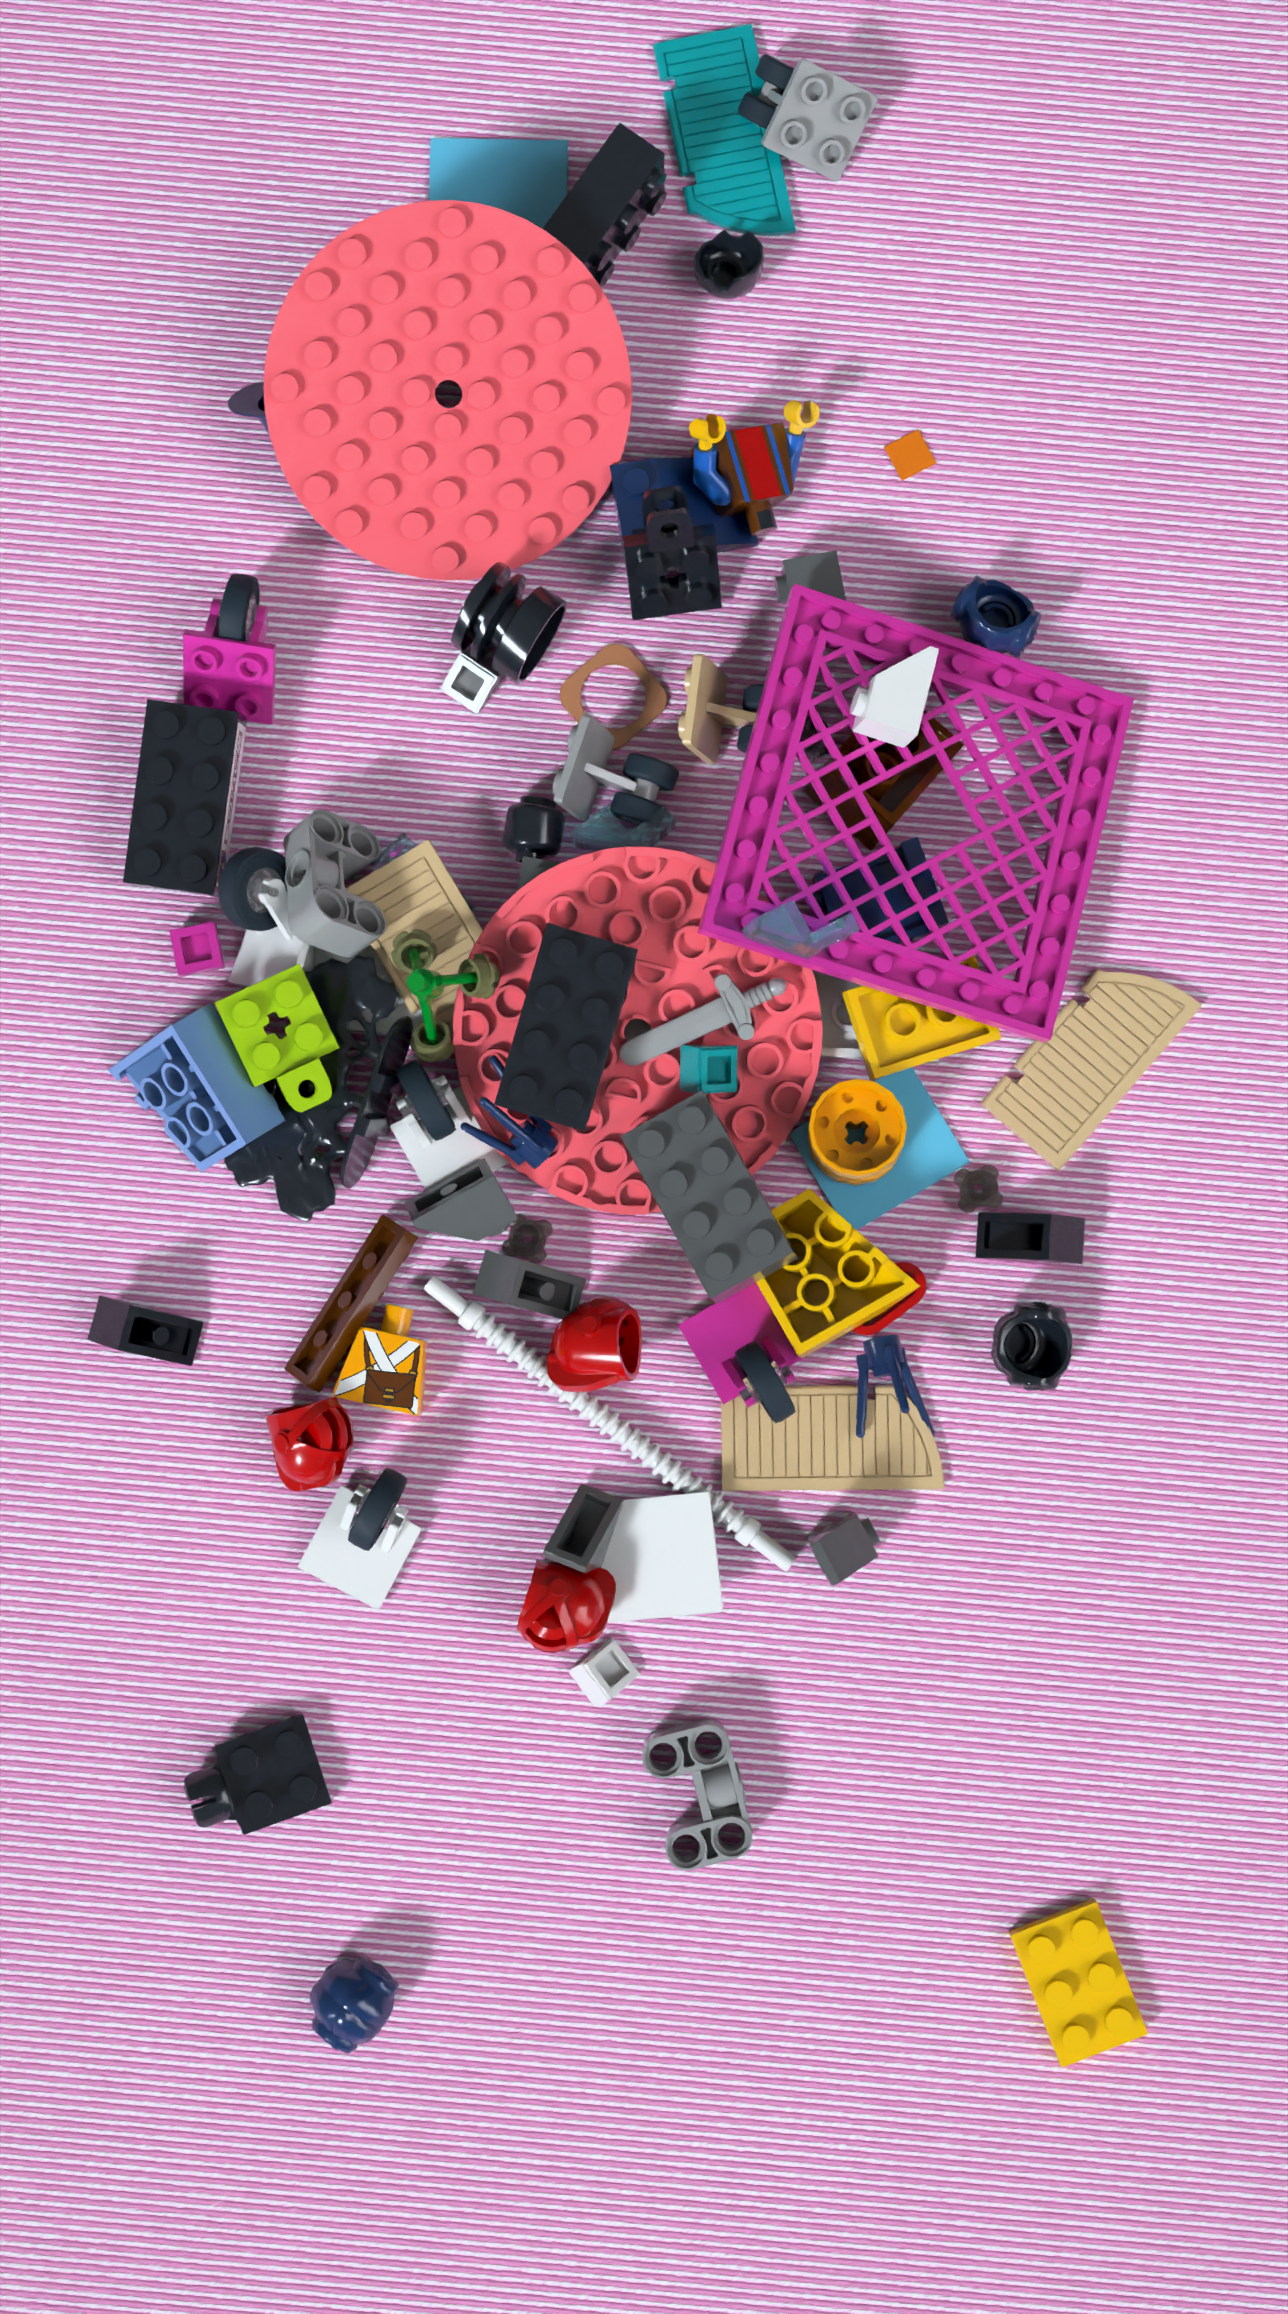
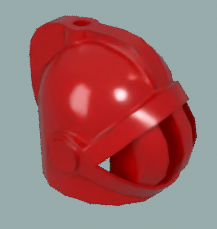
M610 1296L595 1297L576 1307V1311L571 1312L557 1325L552 1336L551 1348L547 1357V1374L553 1384L562 1391L589 1392L619 1381H634L639 1372L642 1349L641 1322L637 1311L628 1303Z
M338 1397L313 1403L280 1407L270 1410L265 1414L278 1474L287 1488L292 1491H305L323 1487L337 1481L350 1454L354 1440L352 1422L347 1411L339 1404Z
M536 1559L531 1583L518 1619L517 1632L522 1635L525 1641L530 1642L534 1648L549 1653L566 1652L577 1645L596 1640L605 1630L616 1594L614 1577L608 1570L601 1567L584 1573L558 1562H545Z

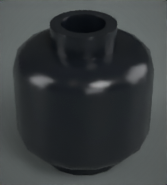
M522 796L519 803L512 804L507 810L502 843L506 849L516 853L515 861L522 863L523 856L537 859L554 857L561 849L565 816L556 809V802L535 796Z

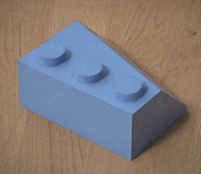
M212 1002L170 1025L108 1069L117 1081H120L124 1076L130 1079L140 1092L136 1095L135 1100L145 1111L153 1108L165 1121V1133L201 1172L286 1121L278 1109L276 1100L267 1092L264 1085L253 1086L225 1024Z

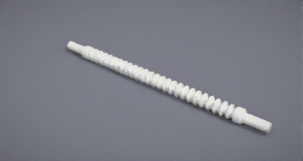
M435 1275L426 1284L423 1290L458 1316V1323L468 1331L471 1329L476 1330V1338L486 1337L487 1346L494 1344L498 1347L496 1350L497 1354L504 1352L508 1355L507 1362L515 1360L518 1363V1370L523 1368L528 1370V1378L531 1379L535 1376L539 1379L538 1386L541 1387L545 1384L549 1387L548 1394L557 1393L560 1396L558 1399L560 1403L565 1400L570 1403V1411H573L575 1408L580 1411V1419L588 1417L591 1420L589 1423L591 1427L595 1425L600 1426L601 1435L608 1433L612 1436L610 1439L611 1443L619 1441L622 1444L621 1451L629 1449L632 1452V1459L639 1457L643 1460L641 1463L642 1467L649 1465L653 1468L652 1475L661 1474L664 1484L668 1481L672 1482L674 1485L672 1490L674 1492L679 1489L684 1494L710 1491L712 1513L715 1516L714 1523H724L726 1525L724 1528L725 1532L734 1531L735 1540L743 1546L750 1544L785 1572L792 1566L797 1557L761 1530L762 1524L752 1516L745 1518L742 1508L737 1511L732 1508L733 1501L724 1502L721 1492L714 1494L711 1491L713 1488L711 1484H708L706 1487L701 1484V1476L693 1478L691 1476V1468L683 1470L680 1467V1460L676 1462L670 1460V1452L663 1454L659 1451L661 1448L660 1444L652 1446L649 1443V1436L640 1437L639 1428L632 1430L628 1427L629 1420L622 1422L618 1419L619 1412L616 1411L611 1414L608 1411L609 1405L607 1403L602 1406L597 1403V1395L591 1398L587 1395V1392H567L556 1387L547 1374V1363L545 1362L547 1356L542 1355L538 1357L535 1354L537 1350L535 1347L531 1349L526 1348L525 1339L517 1341L514 1338L516 1335L515 1331L507 1333L504 1330L506 1327L505 1323L495 1324V1316L490 1315L487 1317L484 1314L485 1308L478 1302L473 1301L469 1303Z

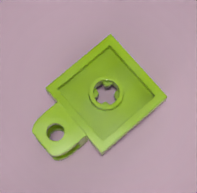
M300 964L215 1002L216 1008L254 1087L276 1078L286 1101L298 1112H304L331 1098V1084L319 1057L339 1049V1046ZM276 1012L279 1018L286 1016L289 1018L291 1025L285 1028L287 1036L278 1039L275 1033L269 1035L265 1033L263 1027L269 1023L267 1015ZM304 1080H310L315 1085V1092L309 1098L302 1097L298 1091L299 1084Z

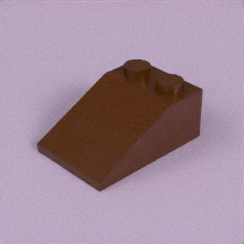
M935 718L928 721L940 743L954 736ZM919 727L918 735L907 745L913 757L931 748ZM854 733L839 748L842 757L861 748ZM867 736L870 743L876 740ZM961 741L944 749L949 760L964 746ZM885 743L874 749L886 771L905 762L896 745ZM866 754L847 763L858 785L877 776ZM936 754L863 792L886 834L943 770ZM831 757L823 767L833 763V758ZM838 768L819 778L831 800L850 791ZM809 783L803 792L819 806L823 805L812 784ZM855 797L836 806L847 829L866 819ZM871 826L853 834L870 851L879 843Z

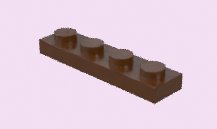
M382 1214L284 1367L288 1373L308 1388L318 1393L321 1392L328 1379L335 1372L338 1363L352 1341L356 1338L360 1327L363 1326L377 1302L384 1295L385 1289L397 1270L408 1257L411 1248L418 1239L416 1235Z

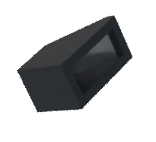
M978 1212L975 1258L1082 1264L1085 1218L1057 1214Z

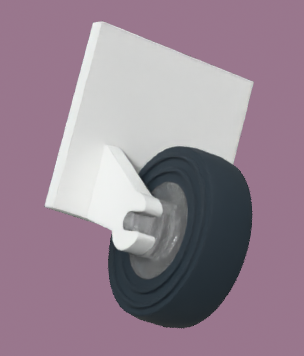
M252 847L237 852L228 860L219 879L218 896L224 914L232 923L246 929L228 981L235 985L250 987L295 965L300 964L303 967L310 946L299 940L289 927L288 895L285 883L286 861L283 855L274 850Z
M417 1059L408 1062L396 1070L397 1076L407 1095L395 1102L404 1118L390 1125L425 1190L432 1188L484 1158L493 1173L509 1164L495 1148L461 1130L460 1126L463 1122L481 1129L469 1108L461 1086L453 1090L444 1075L431 1081Z
M386 1468L377 1479L372 1490L361 1484L358 1485L355 1491L341 1485L304 1553L298 1568L379 1610L422 1530V1527L406 1519L409 1510L397 1504L406 1487L408 1478L393 1469Z

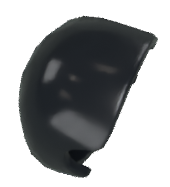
M726 230L721 231L712 240L703 243L694 256V271L698 284L711 295L721 299H734L745 296L752 291L761 277L764 262L763 245L750 231H745L740 237L732 236Z

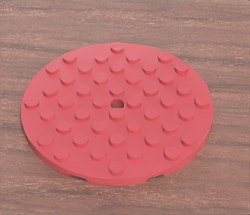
M433 200L404 204L370 216L339 234L316 254L290 288L277 314L265 359L264 404L270 439L282 471L302 505L330 535L354 553L384 568L418 578L444 581L483 578L486 572L497 562L501 561L513 570L539 558L556 547L580 526L606 492L612 480L610 465L619 464L630 426L632 380L628 351L613 308L598 282L585 265L564 244L547 231L515 214L480 203ZM444 380L455 381L462 389V398L454 407L440 405L435 397L436 387Z
M651 846L606 848L579 855L542 872L518 889L486 924L470 952L468 959H474V955L478 953L486 954L489 957V962H494L500 972V982L497 988H495L494 994L488 999L467 996L458 986L453 1013V1045L455 1047L459 1080L469 1108L481 1130L514 1147L509 1142L513 1133L479 1104V1100L481 1097H486L493 1104L495 1103L501 1078L489 1062V1058L495 1055L504 1067L506 1065L547 923L638 949L585 1131L546 1120L553 1126L549 1134L558 1141V1144L550 1156L536 1169L532 1168L525 1161L518 1165L508 1155L497 1150L513 1168L520 1173L522 1172L533 1182L559 1198L579 1206L615 1214L649 1215L654 1212H662L621 1136L695 1093L685 1092L680 1089L681 1046L639 1065L630 1066L625 1064L620 1057V1049L628 1041L624 1034V1028L630 1020L642 1019L650 1025L652 1030L720 998L721 996L714 983V978L718 973H727L742 992L763 982L767 984L772 978H782L786 982V990L781 995L772 996L773 999L750 1009L754 1028V1035L751 1039H741L732 1022L683 1044L738 1046L737 1092L708 1093L706 1095L752 1175L779 1150V1146L788 1137L804 1112L818 1074L822 1051L823 1025L820 1000L813 971L803 966L697 933L716 863L679 850ZM759 892L758 900H761V901L770 903V902ZM498 1106L518 1125H521L526 1120L533 1125L527 1114Z

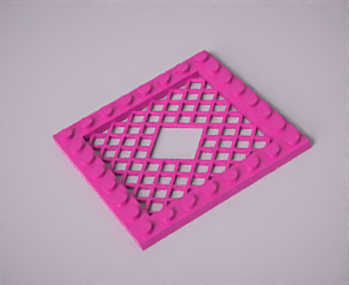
M794 584L789 591L697 933L1043 1043L1051 1040L1134 698ZM930 646L938 648L939 651L930 684L942 705L926 714L923 713L920 728L931 748L913 757L907 746L904 748L896 746L905 762L886 771L874 749L887 742L876 739L870 743L867 736L853 732L861 748L842 757L831 735L847 726L853 729L856 715L850 714V706L842 692L859 683L864 688L869 683V678ZM825 647L835 650L822 657ZM845 655L856 677L838 686L826 664ZM858 658L877 664V666L865 672ZM819 671L829 691L811 700ZM944 687L964 694L950 700ZM834 697L845 719L826 728L815 706ZM973 698L984 720L966 728L955 707ZM987 702L1005 707V709L993 715ZM947 712L958 734L940 743L928 721ZM1015 712L1027 734L1009 743L997 721ZM808 714L818 733L800 742ZM1029 716L1047 721L1048 723L1035 728ZM989 726L1001 748L983 757L971 735ZM1057 726L1069 748L1051 757L1040 735ZM823 740L834 762L815 771L803 749ZM962 740L974 762L956 771L944 749ZM1031 740L1043 762L1025 771L1013 749ZM866 754L877 776L858 785L847 763ZM936 754L979 833L917 867L906 871L863 792ZM1005 754L1016 776L998 785L986 763ZM1069 756L1065 777L1063 778L1055 763ZM795 757H797L807 776L788 786ZM838 768L850 791L831 800L819 778ZM978 768L990 790L971 799L960 777ZM1047 768L1059 790L1041 799L1029 777ZM1020 782L1032 805L1014 813L1002 791ZM811 783L823 805L803 814L792 792ZM994 796L1006 819L988 828L976 805ZM855 797L866 819L847 829L836 806ZM1059 798L1053 821L1045 805ZM785 799L795 820L776 829ZM1036 810L1048 833L1030 842L1019 819ZM827 811L839 834L820 843L808 821ZM1010 824L1022 847L1003 856L992 834ZM800 826L811 849L792 858L780 836ZM871 826L883 848L863 857L851 835ZM983 839L995 862L977 871L965 848ZM843 840L855 863L836 872L824 850ZM1048 841L1042 863L1034 848ZM773 843L784 863L765 873ZM1026 853L1038 875L1020 885L1007 862ZM887 854L898 877L879 886L868 863ZM957 854L969 876L950 885L938 863ZM816 855L828 877L808 887L796 864ZM999 867L1011 890L993 899L981 877ZM930 868L941 891L923 900L911 877ZM788 869L800 892L781 902L768 879ZM859 869L871 891L852 901L840 878ZM973 882L984 905L966 914L954 891ZM832 883L844 906L825 916L812 893ZM903 883L915 905L896 915L883 892ZM1038 883L1032 906L1024 890ZM761 887L770 903L758 900ZM1015 896L1027 918L1009 928L997 905ZM875 897L888 920L868 930L856 907ZM946 897L958 919L939 929L927 906ZM804 898L814 917L786 909V907ZM988 910L1001 933L982 943L970 920ZM918 911L931 934L912 944L900 921ZM848 912L858 931L830 923V921ZM962 925L974 948L955 958L943 934ZM891 926L902 945L874 937L873 935ZM1027 926L1021 950L1013 933ZM1005 939L1016 962L998 971L986 948ZM935 940L945 959L916 949ZM978 954L987 972L959 963ZM1017 969L1014 981L1003 978L1006 974Z

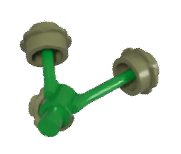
M414 929L411 933L404 931L395 937L393 941L394 950L391 952V957L398 968L411 973L406 983L410 991L418 998L424 1020L414 1030L410 1041L411 1049L417 1052V1058L424 1062L432 1063L445 1060L451 1056L455 1049L453 1045V1031L443 1021L434 1019L431 1006L432 1000L439 997L446 986L459 984L462 992L467 996L488 999L494 994L495 988L499 985L500 972L494 962H489V957L483 953L475 954L474 959L464 960L459 966L458 974L441 975L436 971L427 970L437 954L436 945L431 943V936L419 929Z

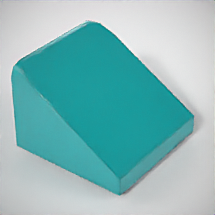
M682 1045L680 1049V1089L690 1093H697L703 1090L705 1094L737 1092L738 1046Z

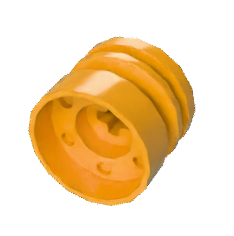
M853 1079L835 1084L822 1093L812 1108L807 1138L812 1159L822 1173L836 1182L855 1186L875 1182L890 1172L901 1154L907 1130L904 1110L894 1094L877 1082ZM848 1127L854 1131L860 1127L865 1129L863 1137L865 1144L862 1145L858 1141L853 1142L851 1145L846 1142L848 1137L846 1129Z

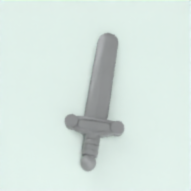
M718 973L714 978V983L719 991L720 998L627 1041L620 1049L621 1060L630 1066L639 1065L732 1022L737 1029L739 1037L743 1040H749L754 1035L750 1009L773 999L772 996L781 995L786 990V982L782 978H772L767 984L763 982L742 992L727 973Z

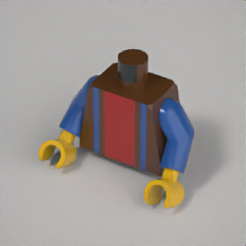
M796 400L789 401L784 407V416L791 423L790 427L787 428L784 427L783 422L726 431L725 420L721 416L710 413L706 416V420L696 418L690 423V434L693 438L699 439V442L690 449L694 460L693 481L714 504L718 514L726 517L745 513L752 536L764 535L778 528L772 507H775L793 494L797 469L806 433L802 430L803 427H812L818 421L820 412L816 403L807 400L803 405V412L800 416L802 403Z

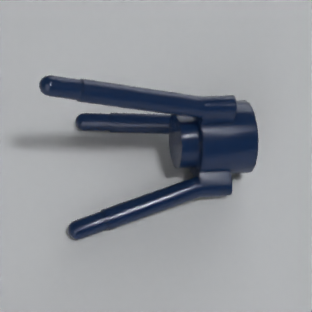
M492 1055L489 1058V1062L502 1079L505 1067L497 1056ZM481 1097L479 1104L513 1133L509 1142L514 1147L469 1123L463 1122L460 1126L461 1130L508 1155L518 1165L525 1161L534 1169L539 1167L550 1156L558 1144V1141L549 1134L553 1126L545 1119L528 1115L533 1125L528 1120L518 1125L486 1097Z
M899 1335L881 1336L864 1341L865 1354L856 1356L859 1370L856 1436L862 1438L865 1435L869 1370H873L874 1378L891 1376L901 1412L906 1414L910 1411L903 1384L904 1381L911 1401L916 1406L922 1421L925 1422L934 1436L935 1433L929 1415L907 1363L905 1348H901Z

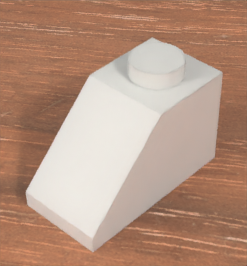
M930 646L876 674L864 688L858 687L850 708V714L856 715L852 731L902 748L907 746L918 735L939 649Z

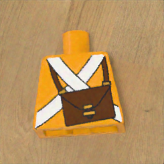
M387 1304L381 1330L365 1326L360 1327L334 1387L333 1397L415 1416L422 1415L427 1341L408 1337L414 1310Z

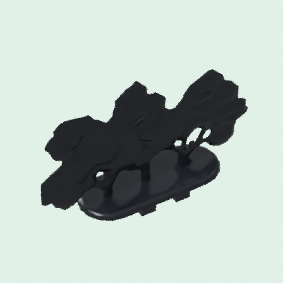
M357 955L348 964L330 958L326 962L317 964L311 972H304L339 1046V1049L319 1057L331 1084V1098L304 1112H298L286 1101L276 1078L263 1083L267 1092L276 1100L278 1109L286 1121L224 1158L227 1169L233 1172L235 1181L240 1187L261 1185L269 1178L273 1179L280 1210L304 1222L310 1221L314 1212L324 1211L327 1207L335 1204L336 1191L329 1174L331 1162L343 1156L340 1178L344 1187L350 1189L361 1179L370 1162L378 1137L389 1135L390 1125H392L394 1118L386 1114L394 1093H403L404 1091L396 1070L404 1065L412 1038L413 1022L409 1016L396 1020L385 1036L382 1046L380 1045L375 1023L380 1019L387 1018L397 1008L399 995L393 983L385 981L377 975L372 956L362 957ZM364 1010L372 1012L371 1023L366 1021L362 1015ZM352 1020H357L367 1032L364 1033L362 1040L368 1042L367 1046L361 1045L352 1037L349 1030V1023ZM352 1047L360 1051L355 1057H348L346 1054ZM368 1057L376 1061L365 1095L362 1097L350 1092L346 1081L351 1066L358 1060ZM310 1080L302 1081L298 1087L299 1094L304 1098L311 1097L315 1092L314 1083ZM354 1106L359 1108V1112L347 1144L335 1131L336 1123ZM318 1145L331 1148L327 1155L317 1154L315 1149Z

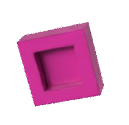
M214 921L169 930L177 973L180 977L225 968L218 928Z

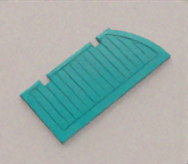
M752 24L653 44L660 81L674 80L676 89L665 91L663 97L679 173L681 177L694 175L695 185L683 188L688 215H697L711 224L742 234L745 231H750L758 236L794 234L796 229L780 154L762 145L761 140L766 129L738 114V108L744 94L750 93L758 97L764 85V80L755 74L760 61Z

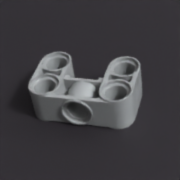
M314 810L287 833L283 841L286 861L285 883L288 895V924L293 934L302 942L342 957L352 958L382 936L386 931L387 923L384 914L374 903L348 893V888L344 887V882L353 879L375 861L380 855L381 847L375 834L367 827L326 810Z
M700 1719L651 1733L645 1740L642 1750L643 1764L646 1770L652 1776L660 1779L691 1773L702 1813L700 1816L681 1820L669 1828L665 1837L666 1856L669 1862L675 1868L684 1871L737 1859L745 1855L753 1841L752 1829L745 1805L747 1800L738 1764L734 1761L725 1727L713 1719ZM706 1731L716 1733L721 1739L720 1747L715 1752L709 1754L700 1752L695 1746L696 1738ZM659 1743L670 1744L677 1753L675 1759L667 1765L656 1764L650 1757L651 1749ZM727 1823H735L743 1828L744 1834L739 1842L727 1844L718 1837L720 1828ZM687 1834L694 1836L699 1842V1847L695 1853L683 1856L674 1850L673 1843L679 1836Z

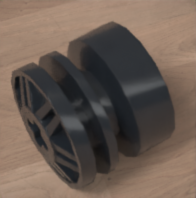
M500 561L495 563L467 596L454 627L451 643L461 651L466 650L472 644L470 653L471 657L476 660L482 659L493 647H496L492 669L519 685L532 673L550 646L564 618L567 602L542 586L537 587L523 600L522 597L527 582L526 577L519 573L509 580L511 569Z

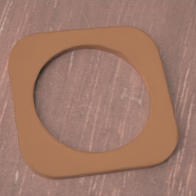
M610 644L602 648L564 681L560 689V700L563 707L579 724L582 714H585L581 705V690L585 680L591 673L609 665L623 666L633 671L641 679L645 687L646 703L641 715L632 724L619 729H607L615 736L612 750H617L627 744L664 711L667 695L662 685L628 647L621 644Z

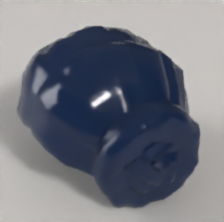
M977 575L970 584H966L961 589L950 613L951 619L959 623L964 641L1002 654L1009 653L1014 657H1020L1025 648L1035 639L1034 636L1037 635V629L1041 620V613L1034 610L1033 603L1026 596L1013 590L1003 582L994 579L984 581V579Z
M359 1956L356 1960L343 1959L332 1963L325 1969L322 1977L313 1985L309 2000L315 2012V2017L312 2020V2030L333 2049L343 2051L345 2054L353 2052L358 2045L371 2041L388 2021L393 2010L394 1997L399 1987L397 1980L381 1964L370 1961L365 1956Z

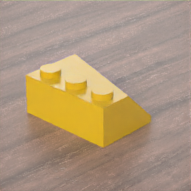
M810 1188L772 1209L798 1259L756 1283L799 1357L804 1358L883 1313L920 1287L918 1283L894 1264Z

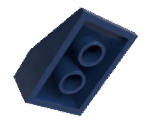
M692 457L650 458L610 465L612 478L610 483L624 562L625 554L622 536L645 533L642 497L649 489L681 486L687 496L692 526L714 524L717 553L758 546L757 536H752L745 513L726 517L718 514L714 504L694 484V460ZM662 500L656 507L659 510H668L673 506V502Z

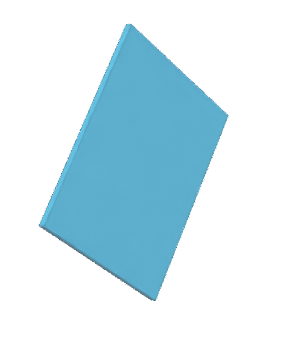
M430 138L429 201L456 200L480 203L515 214L543 229L567 195L568 140Z
M913 1067L883 1076L875 1081L894 1094L903 1107L907 1124L904 1146L898 1160L890 1172L875 1182L855 1186L836 1182L822 1173L812 1159L807 1138L810 1120L789 1133L790 1138L833 1209L856 1230L970 1162ZM850 1127L846 1129L848 1131L846 1140L848 1144L851 1145L855 1141L860 1142L862 1145L865 1144L863 1140L865 1129L862 1127L856 1131Z

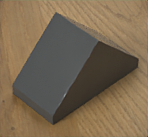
M581 1483L543 1551V1557L584 1573L601 1567L623 1506V1499Z

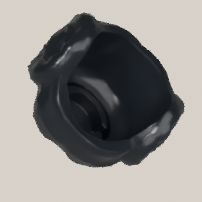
M1021 1301L1014 1306L1013 1312L1005 1314L997 1321L993 1329L991 1357L996 1368L1007 1376V1382L1010 1385L1021 1386L1028 1391L1054 1390L1058 1386L1059 1378L1069 1366L1072 1349V1333L1065 1321L1066 1313L1062 1307H1055L1045 1302L1034 1301L1030 1303Z

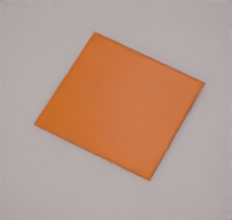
M919 429L884 446L901 481L937 464Z

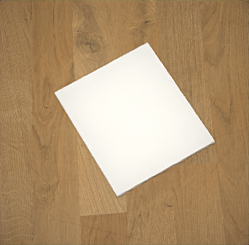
M710 1491L623 1500V1506L601 1568L609 1571L616 1582L615 1600L607 1623L724 1612Z

